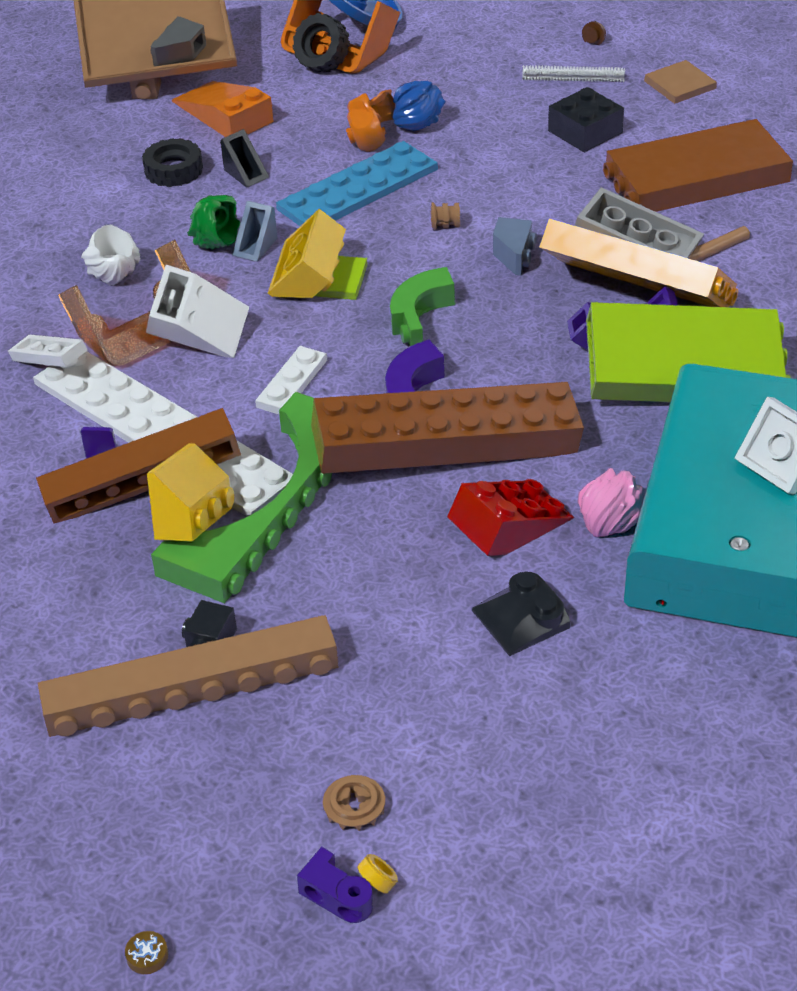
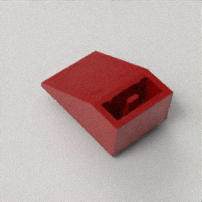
M526 479L524 481L502 480L500 482L478 481L475 483H461L447 518L487 556L507 555L574 519V516L564 508V504L561 501L551 497L543 489L544 487L540 482Z

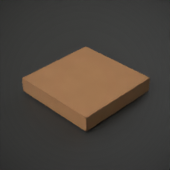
M687 60L647 73L644 78L647 84L674 104L712 91L717 86V82Z

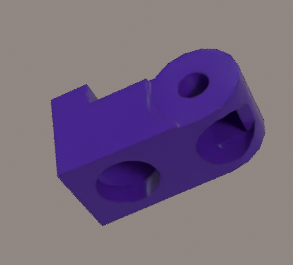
M322 846L297 874L298 893L344 921L359 923L365 921L372 913L373 900L370 883L362 877L349 876L335 867V854Z

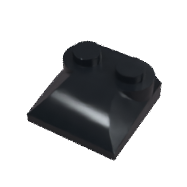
M525 571L513 575L509 580L508 588L472 608V612L509 656L570 628V619L563 602L538 574Z

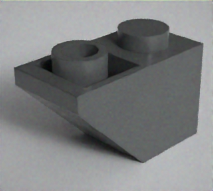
M177 16L150 46L154 67L193 61L206 46L204 25Z

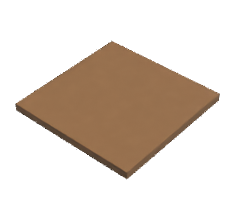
M73 0L85 88L237 66L225 0ZM177 16L204 25L206 46L193 61L154 67L150 46Z

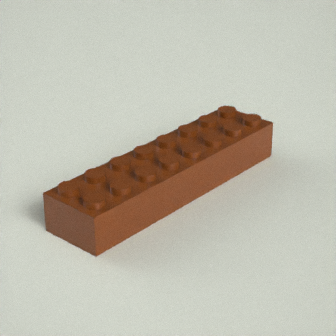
M568 382L314 398L311 422L321 474L542 458L578 453L584 430Z

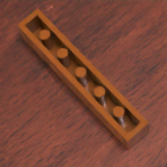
M217 409L36 477L42 498L53 524L77 518L148 491L147 473L189 443L196 444L216 464L241 456L235 433L224 409Z

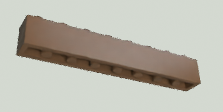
M322 615L37 683L43 717L48 735L52 737L56 735L70 736L77 730L94 726L107 727L115 721L131 717L140 719L152 712L164 709L178 710L189 703L202 700L215 701L223 695L239 691L252 692L260 686L272 683L285 684L297 677L310 674L323 675L331 669L339 667L337 646L327 617Z

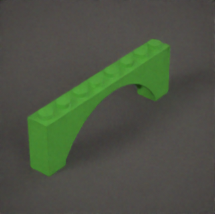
M295 392L279 409L281 432L289 435L299 455L296 469L285 488L274 500L257 512L232 524L204 531L194 541L163 540L151 554L156 577L224 604L232 594L237 595L241 591L244 579L251 571L256 572L259 569L263 556L269 549L274 550L277 547L281 534L286 528H292L295 525L300 511L304 507H309L313 503L315 493L319 488L327 486L331 480L332 473L321 474L311 427L313 397Z

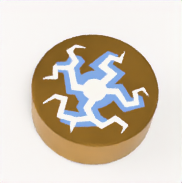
M143 931L131 937L125 947L128 966L138 974H152L160 970L168 959V948L163 936L154 931Z

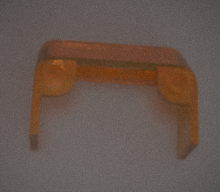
M172 240L155 249L163 269H165L166 265L191 272L176 240ZM159 280L153 287L154 299L161 280ZM77 285L58 294L80 339L111 366L125 365L172 342L171 340L146 333L150 311L109 330L101 316L91 314Z

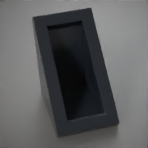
M244 129L220 140L225 172L245 187L252 186L269 178Z

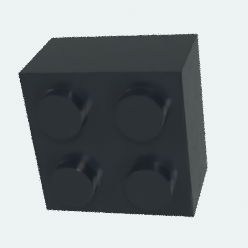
M586 87L549 105L548 131L585 153L623 133L624 107Z

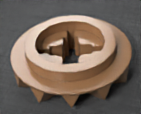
M349 775L339 778L324 793L323 810L327 814L329 822L338 823L342 830L348 826L355 827L360 831L361 827L368 823L374 826L376 818L379 815H384V791L375 780L369 777ZM351 793H354L355 798L360 802L358 811L352 810L351 806L348 805Z

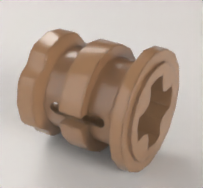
M431 202V225L433 230H436L437 226H443V228H449V225L460 227L459 202L454 203L453 206H448V203L436 206L434 202Z

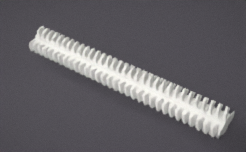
M523 65V79L525 78V80L527 78L528 80L530 78L531 80L533 78L536 80L537 78V80L544 79L545 81L547 78L548 81L550 78L551 81L553 78V81L555 79L556 81L558 79L560 81L563 79L564 81L566 78L567 81L569 78V81L571 79L572 81L574 79L575 81H580L581 79L582 81L584 79L587 81L588 79L589 82L591 79V82L593 80L595 82L598 80L599 82L601 79L602 82L604 79L605 82L607 79V82L609 80L610 82L612 80L614 82L616 80L617 82L619 80L622 82L623 80L624 82L625 68L623 70V68L620 69L618 67L616 70L615 67L613 71V67H611L610 71V67H608V70L607 67L605 69L604 67L601 69L599 67L598 70L597 67H595V70L594 67H592V70L591 67L589 69L588 67H583L582 70L581 67H579V70L576 67L575 70V66L573 69L572 66L570 68L568 66L565 68L564 66L562 70V66L560 69L559 66H557V69L556 66H554V69L553 66L551 68L550 66L547 68L545 66L544 69L543 66H541V69L540 66H538V69L535 66L534 69V66L531 68V66L527 67L526 65L524 69Z

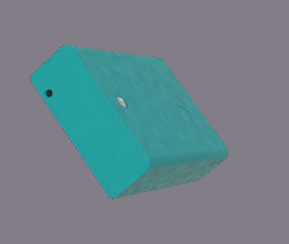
M685 364L680 368L627 559L624 603L627 606L797 637V492L796 494H788L735 459L767 397H773L797 412V379L699 364Z

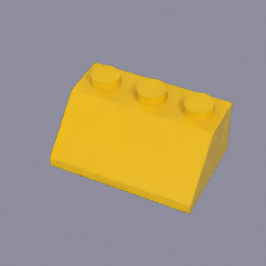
M318 209L285 240L267 294L271 297L313 298L321 290L323 292L326 291L334 281L332 275L339 263L338 254L344 246L343 237L346 229L321 209Z
M187 444L147 473L154 540L194 541L232 509L234 504V490L230 487L229 476L196 444Z

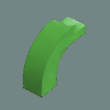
M447 267L416 274L404 281L393 293L390 302L391 330L393 335H401L403 343L408 342L409 346L423 341V328L419 321L421 315L433 309L455 305L454 282Z

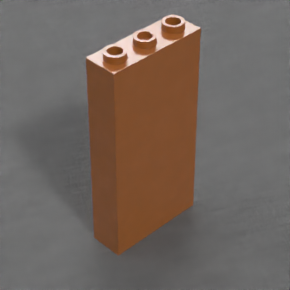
M757 119L608 150L606 152V162L603 164V172L607 179L613 181L615 191L618 194L621 193L624 198L658 212L788 183L791 181L793 160Z

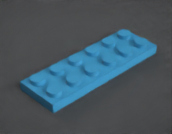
M402 141L276 202V209L299 226L318 209H321L336 221L438 170V162L405 141Z

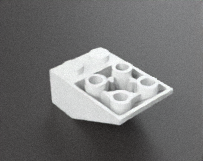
M166 265L150 311L146 333L219 356L234 358L249 306L195 273Z

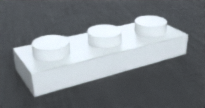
M28 335L9 349L8 353L13 361L68 368L79 361L78 357L84 354L87 348L83 340Z
M299 346L255 400L256 408L279 414V409L295 392L302 393L326 363L327 353Z

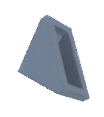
M252 201L246 202L232 256L256 262L262 258L278 238L274 207Z

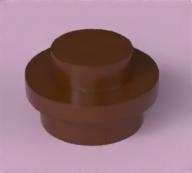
M591 21L585 24L582 29L584 42L600 45L604 42L606 29L601 23Z

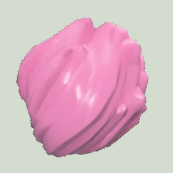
M609 468L605 473L580 490L577 502L583 514L586 528L594 537H605L613 533H625L638 522L643 503V487L636 485V478L629 471L624 470L616 475L613 468Z

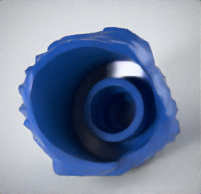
M428 80L413 81L400 85L396 89L393 103L396 104L393 113L395 125L406 130L415 131L430 126L432 123H437L439 121L438 116L446 102L443 99L442 91Z

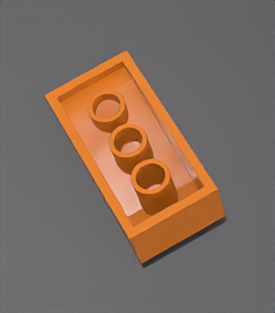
M211 81L172 99L173 103L224 137L243 129L247 134H250L274 122L271 97L256 87Z

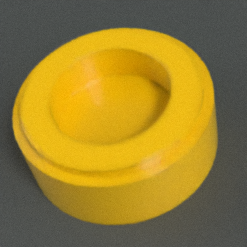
M367 854L357 866L362 877L382 893H389L398 882L395 871L383 859L374 854Z

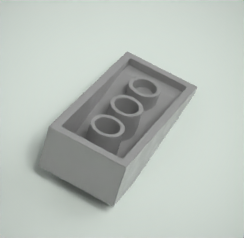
M602 187L577 216L575 226L687 259L704 236V233Z

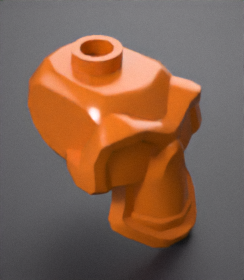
M391 89L381 91L371 100H369L366 93H363L348 102L347 109L349 112L347 119L350 127L346 129L351 144L356 142L361 151H374L386 140V130L384 127L381 128L380 124L393 119L396 104L393 103Z

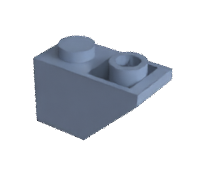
M498 217L493 232V255L515 275L521 276L524 266H530L531 250H535L537 233L532 232V221Z

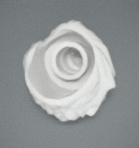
M104 225L93 233L89 247L83 252L81 258L84 259L87 265L88 275L93 274L97 279L100 278L106 284L115 285L126 277L127 274L132 275L136 263L138 264L140 261V253L129 232L113 225Z

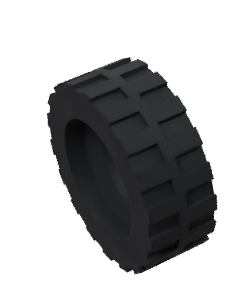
M316 13V15H310L296 29V34L293 37L294 55L300 64L311 70L331 72L332 69L335 70L340 63H343L345 56L348 54V47L350 46L349 33L340 21L327 14ZM326 31L331 37L330 46L325 54L316 55L311 48L312 41L318 32Z
M181 138L160 140L157 143L151 144L149 148L147 147L145 153L142 154L145 176L147 180L149 179L151 183H155L158 186H182L196 180L202 173L201 149L190 140ZM171 160H182V161H183V162H181V163L174 164V165H164V164H162V163H164V162L171 161Z

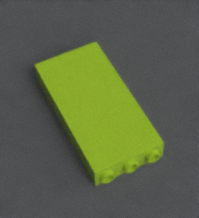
M591 302L586 326L591 399L671 402L679 370L685 364H699L790 378V375L786 374L785 371L787 349L782 347L784 324L779 322L778 309Z

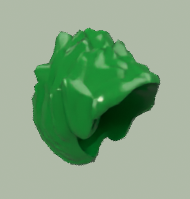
M209 195L196 203L190 219H192L189 231H187L188 236H193L194 245L213 250L216 247L228 246L236 241L241 221L237 219V203L232 196Z

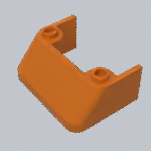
M322 0L293 1L281 36V45L284 50L295 54L293 50V37L296 34V29L308 16L316 15V13L324 14L318 11ZM377 1L361 47L350 44L348 54L345 56L343 63H340L336 69L351 74L359 73L381 57L388 49L400 12ZM320 31L314 37L311 45L314 54L323 55L328 50L331 43V37L327 36L328 32Z

